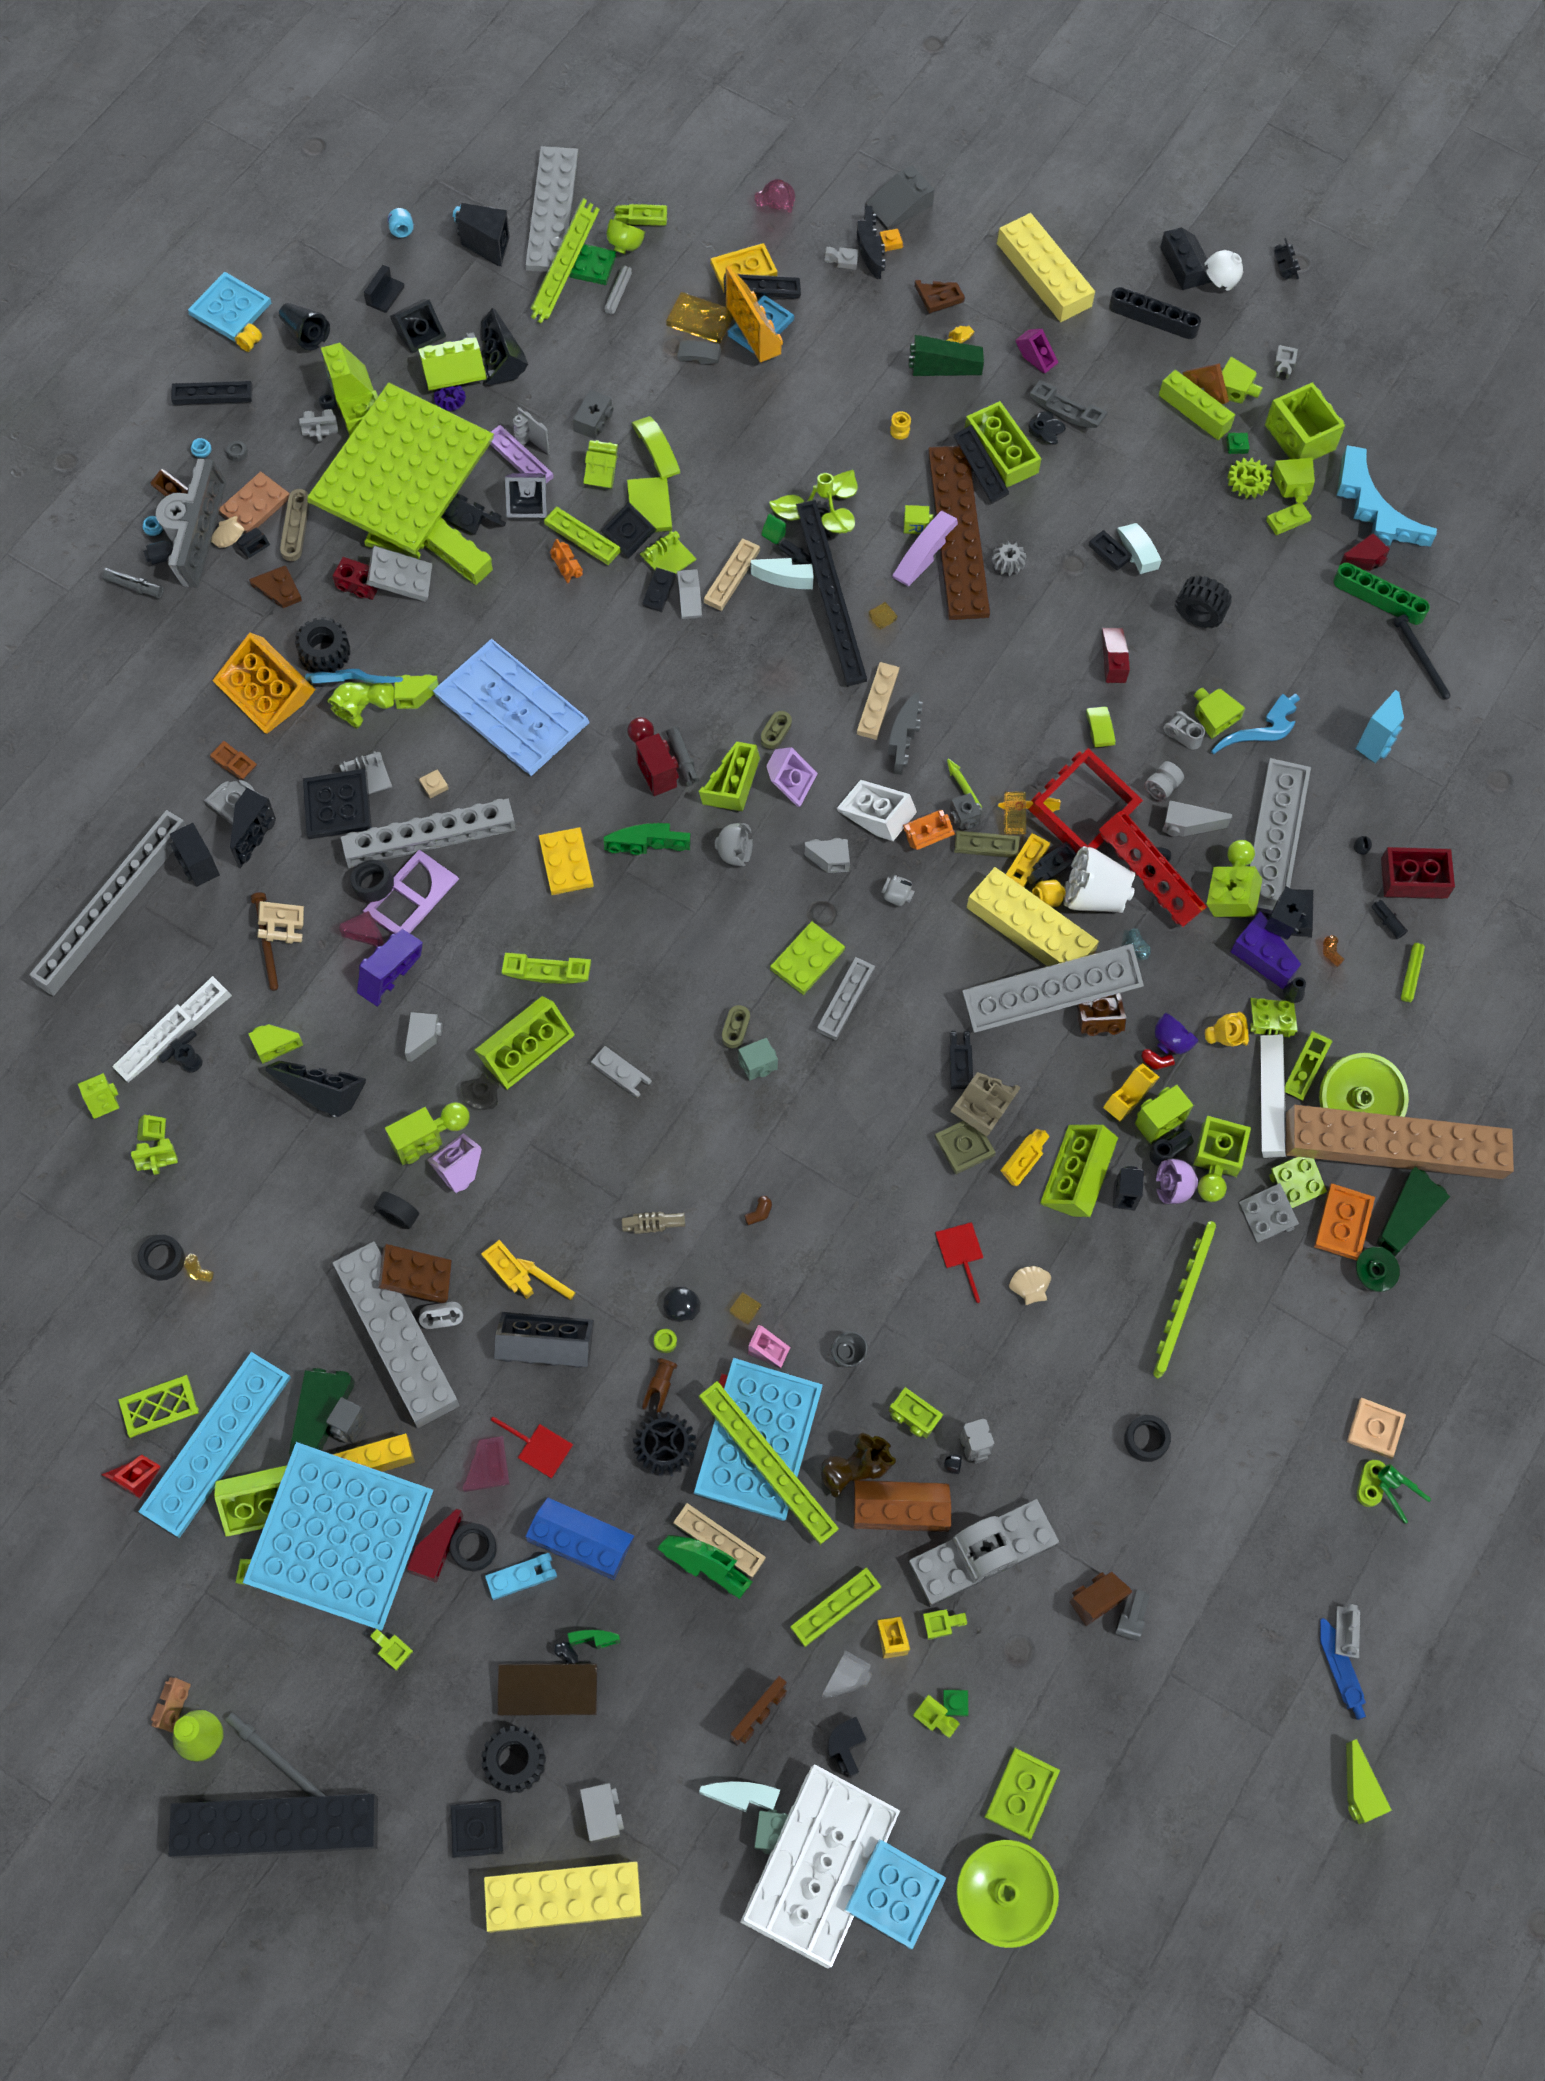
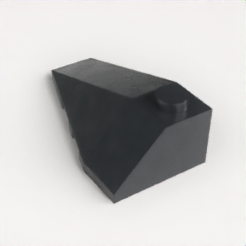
M277 1061L266 1066L265 1070L317 1109L333 1117H340L353 1108L366 1083L365 1078L340 1071L339 1075L327 1073V1069L324 1068L306 1070L305 1065Z

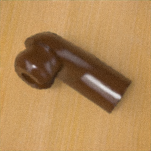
M761 1196L758 1199L756 1211L744 1215L747 1225L768 1218L772 1208V1201L767 1196Z

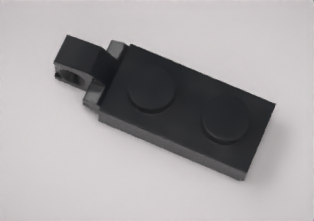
M1067 842L1063 843L1041 858L1032 867L1035 871L1026 879L1031 885L1040 879L1043 881L1052 879L1072 864L1076 852Z

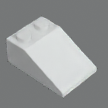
M863 780L857 783L837 808L838 812L869 832L890 841L896 839L904 829L903 825L909 823L917 813L910 794Z

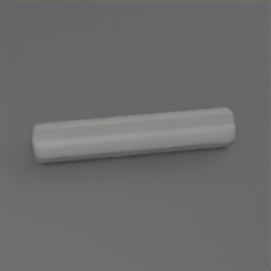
M623 266L606 302V313L611 315L615 313L632 274L630 267Z

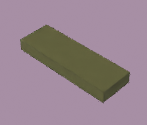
M956 830L954 853L1016 858L1019 854L1020 836Z

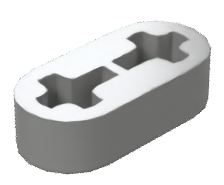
M457 1302L427 1305L419 1312L420 1325L426 1329L455 1326L463 1319V1308ZM451 1310H454L456 1313L455 1317H451ZM427 1314H431L433 1320H428Z

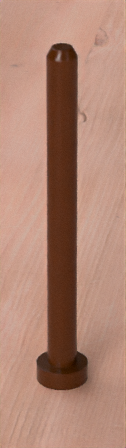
M262 892L251 895V902L256 906L257 918L260 901L266 902L267 900L266 894ZM259 925V929L266 930L267 926ZM261 938L269 986L272 991H276L279 986L271 941Z

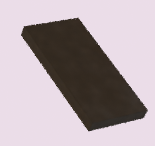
M597 1663L499 1664L498 1715H597Z

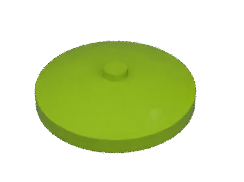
M1357 1053L1338 1060L1329 1068L1320 1086L1319 1101L1321 1108L1405 1117L1409 1095L1405 1079L1393 1063L1376 1054Z
M1000 1840L980 1847L966 1860L957 1881V1903L964 1922L976 1936L991 1945L1005 1948L1027 1945L1043 1935L1055 1917L1059 1899L1055 1874L1047 1860L1037 1850L1022 1842Z

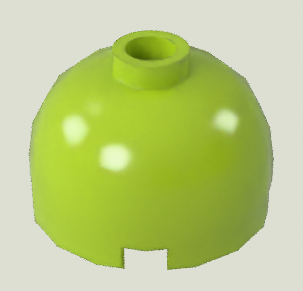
M610 219L606 235L609 243L615 246L614 250L625 254V251H634L641 245L645 231Z

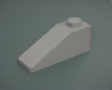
M1169 801L1162 832L1170 836L1183 837L1224 829L1228 827L1232 814Z

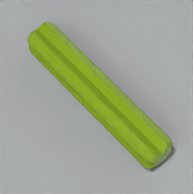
M1414 943L1412 946L1401 994L1402 1001L1412 1002L1414 999L1425 950L1423 944Z

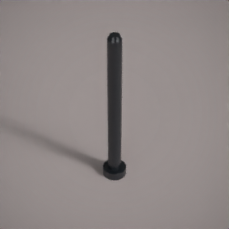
M1407 615L1399 616L1394 620L1395 626L1400 627L1441 696L1445 700L1449 699L1451 694L1408 625L1409 619Z

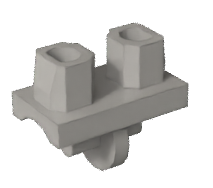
M331 409L322 411V417H315L314 412L305 411L303 412V418H299L303 436H317L318 442H323L324 435L339 433L336 416L333 415Z

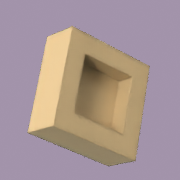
M438 769L419 779L420 784L430 799L448 790V785Z

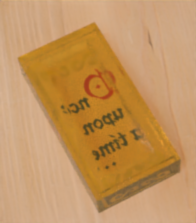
M1004 792V835H1025L1026 792Z

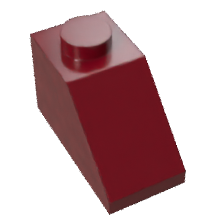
M1373 533L1346 552L1340 565L1350 563L1360 569L1371 571L1375 567H1381L1385 564L1390 549Z

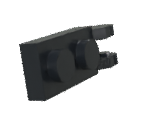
M951 1031L949 1047L950 1089H966L973 1079L970 1031H964V1045H957L956 1031Z

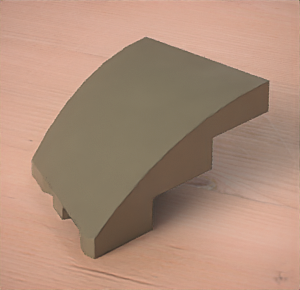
M977 1072L950 1112L988 1136L1021 1087L1018 1085L1013 1087L1004 1085L1000 1079L990 1078Z

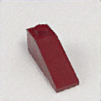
M1102 628L1105 683H1126L1130 665L1123 628Z
M454 1510L416 1546L414 1552L411 1551L406 1564L410 1574L437 1583L450 1551L451 1538L459 1528L462 1520V1510Z

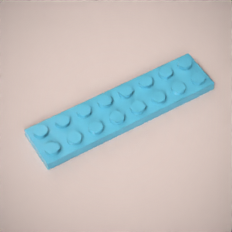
M251 1352L138 1512L180 1538L215 1488V1481H220L291 1379L290 1375Z

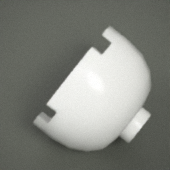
M1228 250L1218 251L1205 262V266L1208 264L1209 269L1206 272L1211 281L1219 288L1222 285L1227 287L1225 289L1227 291L1231 290L1243 275L1242 259L1237 253Z

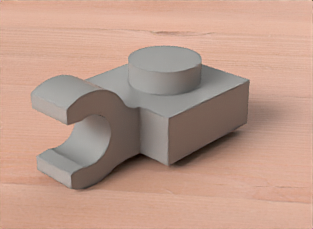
M826 247L825 262L838 263L837 268L856 270L857 249L840 247L838 252L833 247Z

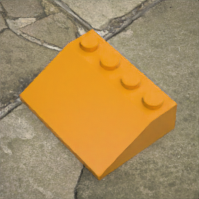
M727 266L726 306L761 363L781 355L783 340L780 334H776L772 321L767 319L763 306H759L755 293L750 291L747 284L730 266Z
M253 633L247 635L212 680L266 734L301 708L316 690L263 637Z

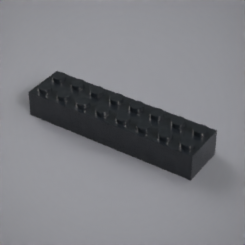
M375 1794L171 1803L168 1857L182 1859L377 1849L378 1796Z

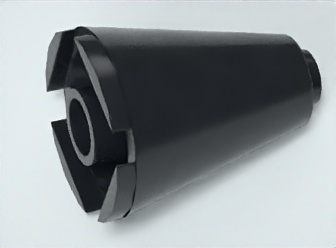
M292 303L284 304L279 310V318L300 347L311 351L318 349V345L322 341L325 343L330 333V323L322 313Z

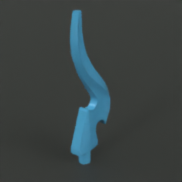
M359 669L338 670L336 673L316 672L305 675V679L312 683L343 682L345 679H358L369 683L402 682L403 677L370 675Z
M1284 694L1280 696L1265 719L1266 722H1270L1273 725L1272 727L1246 729L1231 733L1223 738L1211 753L1215 754L1224 747L1237 742L1276 741L1286 737L1296 722L1287 721L1286 716L1296 711L1297 707L1294 704L1300 700L1297 694L1289 698Z

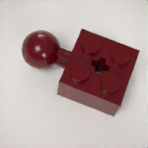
M644 717L633 719L628 725L627 733L629 738L636 744L637 765L653 796L655 797L677 788L679 775L676 769L679 766L674 756L671 757L668 752L670 749L665 739L662 740L659 733L654 735V726L650 720Z

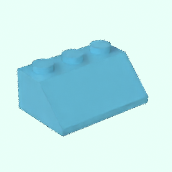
M1397 690L1391 694L1371 717L1356 747V750L1374 763L1381 757L1383 759L1386 758L1391 751L1392 745L1397 740L1396 737L1403 729L1400 725L1404 720L1400 694Z

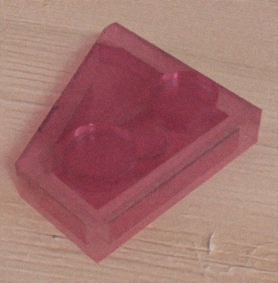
M503 1436L479 1440L475 1457L469 1468L468 1477L463 1485L464 1492L510 1485Z

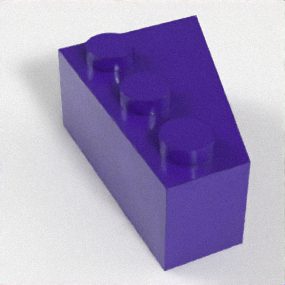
M1260 911L1235 941L1231 953L1281 989H1284L1296 975L1301 963L1280 936L1264 929L1268 920Z
M401 929L396 934H392L383 946L376 948L372 956L368 959L365 958L360 963L357 993L378 1007L382 1002L380 998L386 990L391 992L395 987L392 984L400 974L404 976L420 958L423 942L404 929Z

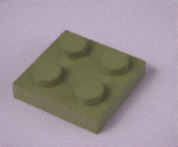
M964 1120L936 1133L934 1136L956 1175L994 1157L996 1154L986 1135Z

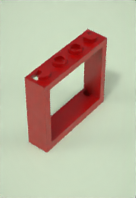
M1089 748L1084 753L1079 751L1071 759L1074 763L1070 767L1066 764L1057 773L1060 777L1057 780L1052 778L1044 786L1046 791L1043 794L1038 792L1032 798L1033 804L1028 809L1061 842H1067L1076 854L1083 846L1097 849L1104 841L1101 836L1102 833L1100 832L1087 846L1044 802L1083 762L1127 803L1123 810L1128 816L1143 801Z

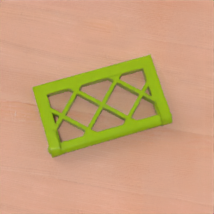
M187 1375L119 1399L127 1434L130 1438L199 1413V1408L197 1407ZM183 1385L184 1391L181 1396L170 1392L171 1389ZM164 1392L158 1404L147 1400L148 1397ZM168 1394L179 1399L173 1411L162 1407ZM141 1400L135 1413L129 1410L128 1404ZM182 1401L188 1403L190 1409L176 1413ZM145 1402L156 1407L150 1419L139 1415ZM160 1409L170 1413V1416L153 1421ZM137 1417L148 1422L144 1426L134 1427Z

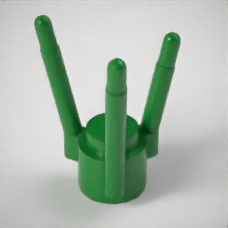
M1391 1464L1386 1465L1379 1472L1377 1477L1381 1482L1378 1486L1385 1492L1403 1523L1407 1524L1408 1520L1389 1488L1397 1489L1403 1483L1427 1502L1431 1501V1498L1418 1489L1415 1483L1402 1475Z

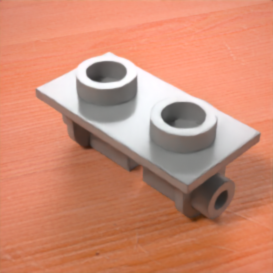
M1349 1604L1348 1608L1337 1606L1335 1654L1358 1659L1360 1610L1354 1604Z

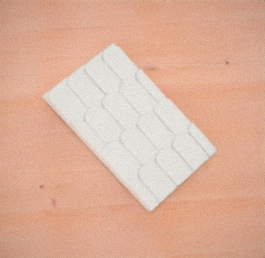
M813 1765L805 1777L796 1801L789 1812L774 1850L769 1856L740 1923L774 1939V1941L817 1962L827 1969L832 1967L854 1917L846 1912L845 1908L878 1841L883 1840L887 1842L900 1810L819 1766Z

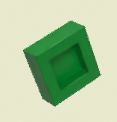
M1248 433L1227 434L1228 454H1248L1250 449Z
M943 1690V1707L948 1710L945 1716L968 1717V1690Z

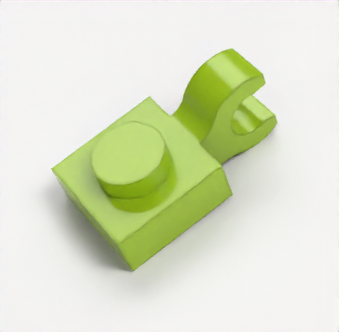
M947 1609L923 1614L928 1640L952 1635L951 1627L967 1625L965 1613L948 1616Z
M376 1629L370 1636L382 1647L378 1654L396 1671L413 1653L396 1635L389 1640Z
M930 1695L926 1697L913 1715L931 1731L937 1727L949 1738L960 1725L955 1718L945 1716L948 1710Z

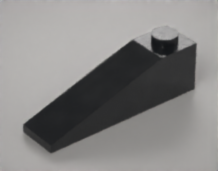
M492 308L481 321V338L485 342L482 357L485 358V380L489 385L515 380L528 366L524 352L496 309Z

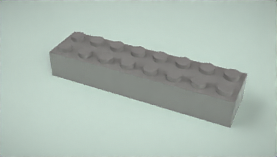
M373 1241L334 1261L333 1265L417 1428H420L460 1405L402 1293L378 1288L382 1255Z

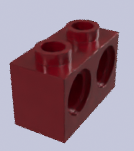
M342 557L333 574L336 588L373 600L379 589L364 584L367 583L369 565Z

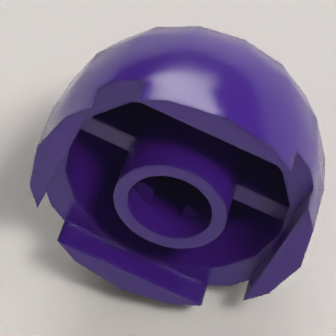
M1165 1013L1155 1026V1037L1159 1041L1157 1046L1166 1054L1169 1051L1174 1054L1187 1053L1199 1040L1168 1013Z

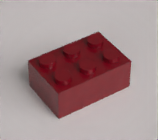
M1387 847L1381 858L1384 897L1448 899L1455 888L1451 849Z

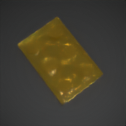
M681 292L666 320V325L721 343L733 316L725 306Z

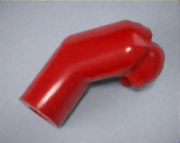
M1149 1049L1144 1050L1141 1054L1143 1062L1154 1070L1175 1064L1172 1055L1160 1057Z

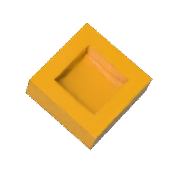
M898 228L879 233L881 244H885V252L903 248Z

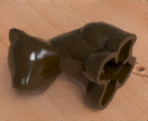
M861 1433L854 1443L857 1448L856 1451L847 1460L839 1456H831L825 1459L822 1463L821 1476L831 1495L837 1498L850 1481L869 1478L877 1479L887 1473L896 1463V1458L891 1456L889 1452L891 1445L888 1441L879 1436L872 1438L868 1434Z

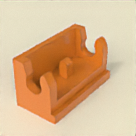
M938 810L903 825L909 846L916 850L955 835L948 814L945 815L943 810Z

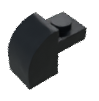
M857 1717L838 1725L831 1733L827 1746L829 1759L839 1755L840 1759L837 1760V1764L841 1773H847L848 1778L859 1773L850 1749L865 1743L867 1740Z

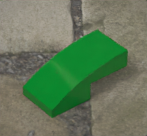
M583 1630L568 1633L571 1646L595 1640L597 1649L621 1643L619 1634L608 1631Z

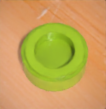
M661 1329L655 1334L654 1346L659 1352L670 1353L676 1348L677 1337L672 1330Z

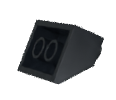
M1182 227L1165 231L1160 248L1181 289L1186 290L1212 283L1206 272L1209 269L1208 264L1205 266L1207 257L1196 236Z

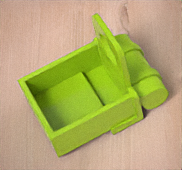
M590 440L589 451L586 453L584 484L613 488L618 458V445L612 444V442L605 443L599 440Z

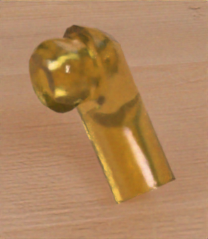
M189 1254L185 1257L184 1267L190 1278L206 1282L212 1281L214 1272L202 1269L196 1255Z

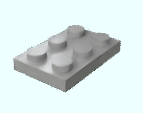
M373 546L367 585L426 602L429 594L432 563Z

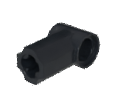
M1181 1127L1165 1139L1158 1140L1149 1155L1151 1162L1156 1166H1160L1162 1161H1168V1159L1173 1158L1194 1143L1192 1134L1187 1129ZM1157 1150L1165 1152L1166 1155L1159 1154Z

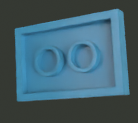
M765 295L758 301L759 306H763L767 319L772 321L776 334H780L794 320V314ZM735 323L728 330V336L754 353L739 326Z

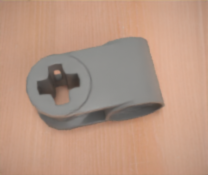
M1177 711L1171 722L1166 723L1163 727L1169 737L1174 738L1192 750L1198 749L1201 746L1205 734V729L1201 724L1181 711Z

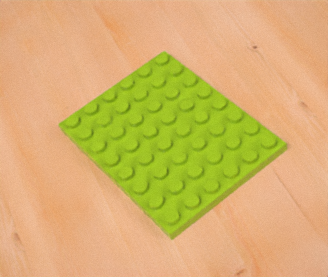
M388 382L308 495L307 500L309 503L416 555L494 439V434Z

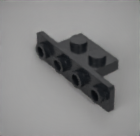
M459 493L453 498L441 516L473 534L477 533L483 517L503 526L506 524L505 521L501 520L502 516L494 511H491L490 514L485 512L484 506L476 502L473 505L468 503V498Z

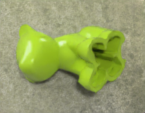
M349 682L339 685L327 701L332 705L331 710L338 717L358 729L363 722L361 713L369 703L382 709L394 706L395 689L391 683Z

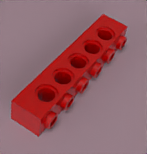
M1124 810L1116 813L1099 829L1104 841L1108 844L1111 843L1116 849L1117 856L1129 864L1130 871L1135 872V875L1142 879L1144 887L1149 892L1154 893L1158 898V903L1163 908H1167L1176 924L1184 927L1207 908L1204 902ZM1121 832L1127 836L1126 842L1120 839ZM1134 849H1138L1141 852V858H1137L1134 855ZM1148 865L1154 867V875L1148 871ZM1162 881L1168 883L1169 891L1163 889ZM1176 897L1182 899L1183 907L1176 904Z

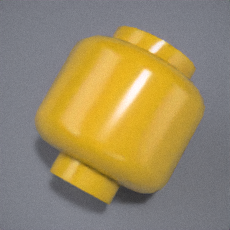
M1053 879L1038 882L1032 890V894L1052 908L1060 906L1066 895L1065 888L1061 883Z

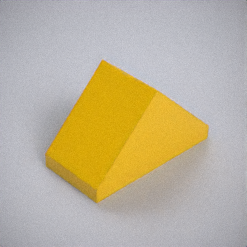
M895 1617L877 1620L883 1659L908 1655L910 1646L902 1618Z

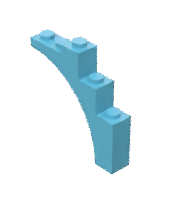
M1347 445L1341 462L1337 496L1356 499L1353 519L1373 522L1372 534L1374 533L1385 545L1390 546L1393 540H1398L1400 542L1431 547L1436 537L1437 528L1417 523L1393 509L1379 494L1370 478L1366 463L1367 449Z

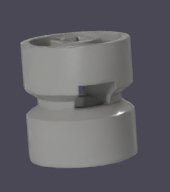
M1165 761L1147 779L1144 785L1147 792L1153 798L1165 801L1172 794V791L1184 781V774L1178 766Z

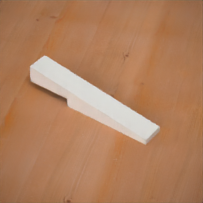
M212 976L181 1007L177 1004L112 1067L129 1083L154 1062L162 1052L170 1047V1043L173 1040L181 1038L190 1029L197 1026L232 995Z
M1283 1034L1261 1036L1263 1158L1286 1157Z

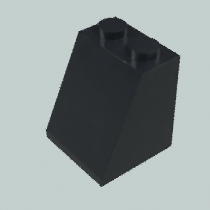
M462 203L460 210H457L455 215V222L458 223L457 235L460 236L461 245L495 265L502 266L510 238L507 210Z

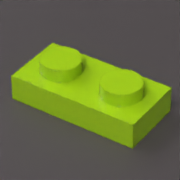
M1297 503L1268 515L1266 521L1275 535H1279L1309 522L1312 516L1303 503Z

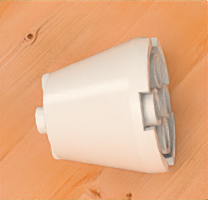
M1083 846L1071 864L1073 869L1070 873L1069 881L1065 882L1066 895L1063 898L1064 906L1072 910L1122 913L1126 901L1131 900L1134 895V888L1131 886L1135 878V872L1128 870L1098 850Z

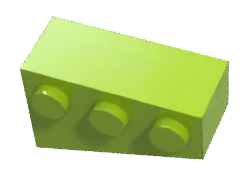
M736 741L721 761L722 764L718 770L711 774V779L705 787L699 790L703 805L743 812L760 760L757 745Z

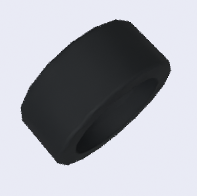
M373 859L362 862L353 870L350 876V883L358 898L366 902H376L385 898L392 891L394 878L385 863ZM375 873L384 875L382 881L377 886L368 889L361 888V883L367 876Z
M386 1191L382 1192L373 1206L381 1216L405 1229H410L420 1214L410 1203Z
M165 1234L154 1235L141 1245L138 1252V1262L142 1270L150 1278L158 1281L169 1280L182 1270L185 1263V1254L179 1242L173 1237ZM161 1245L170 1246L175 1252L173 1263L163 1270L153 1269L148 1262L150 1252Z
M1142 1415L1136 1417L1127 1427L1124 1435L1125 1446L1135 1459L1142 1462H1152L1160 1459L1168 1450L1171 1443V1432L1168 1425L1161 1418L1154 1415ZM1150 1425L1159 1431L1161 1444L1156 1450L1145 1452L1136 1445L1134 1433L1140 1426Z
M469 1523L456 1530L451 1538L450 1551L459 1567L475 1572L483 1570L492 1563L496 1556L497 1545L495 1537L489 1528L482 1524ZM471 1533L482 1535L488 1545L484 1557L477 1561L464 1559L459 1550L461 1540Z

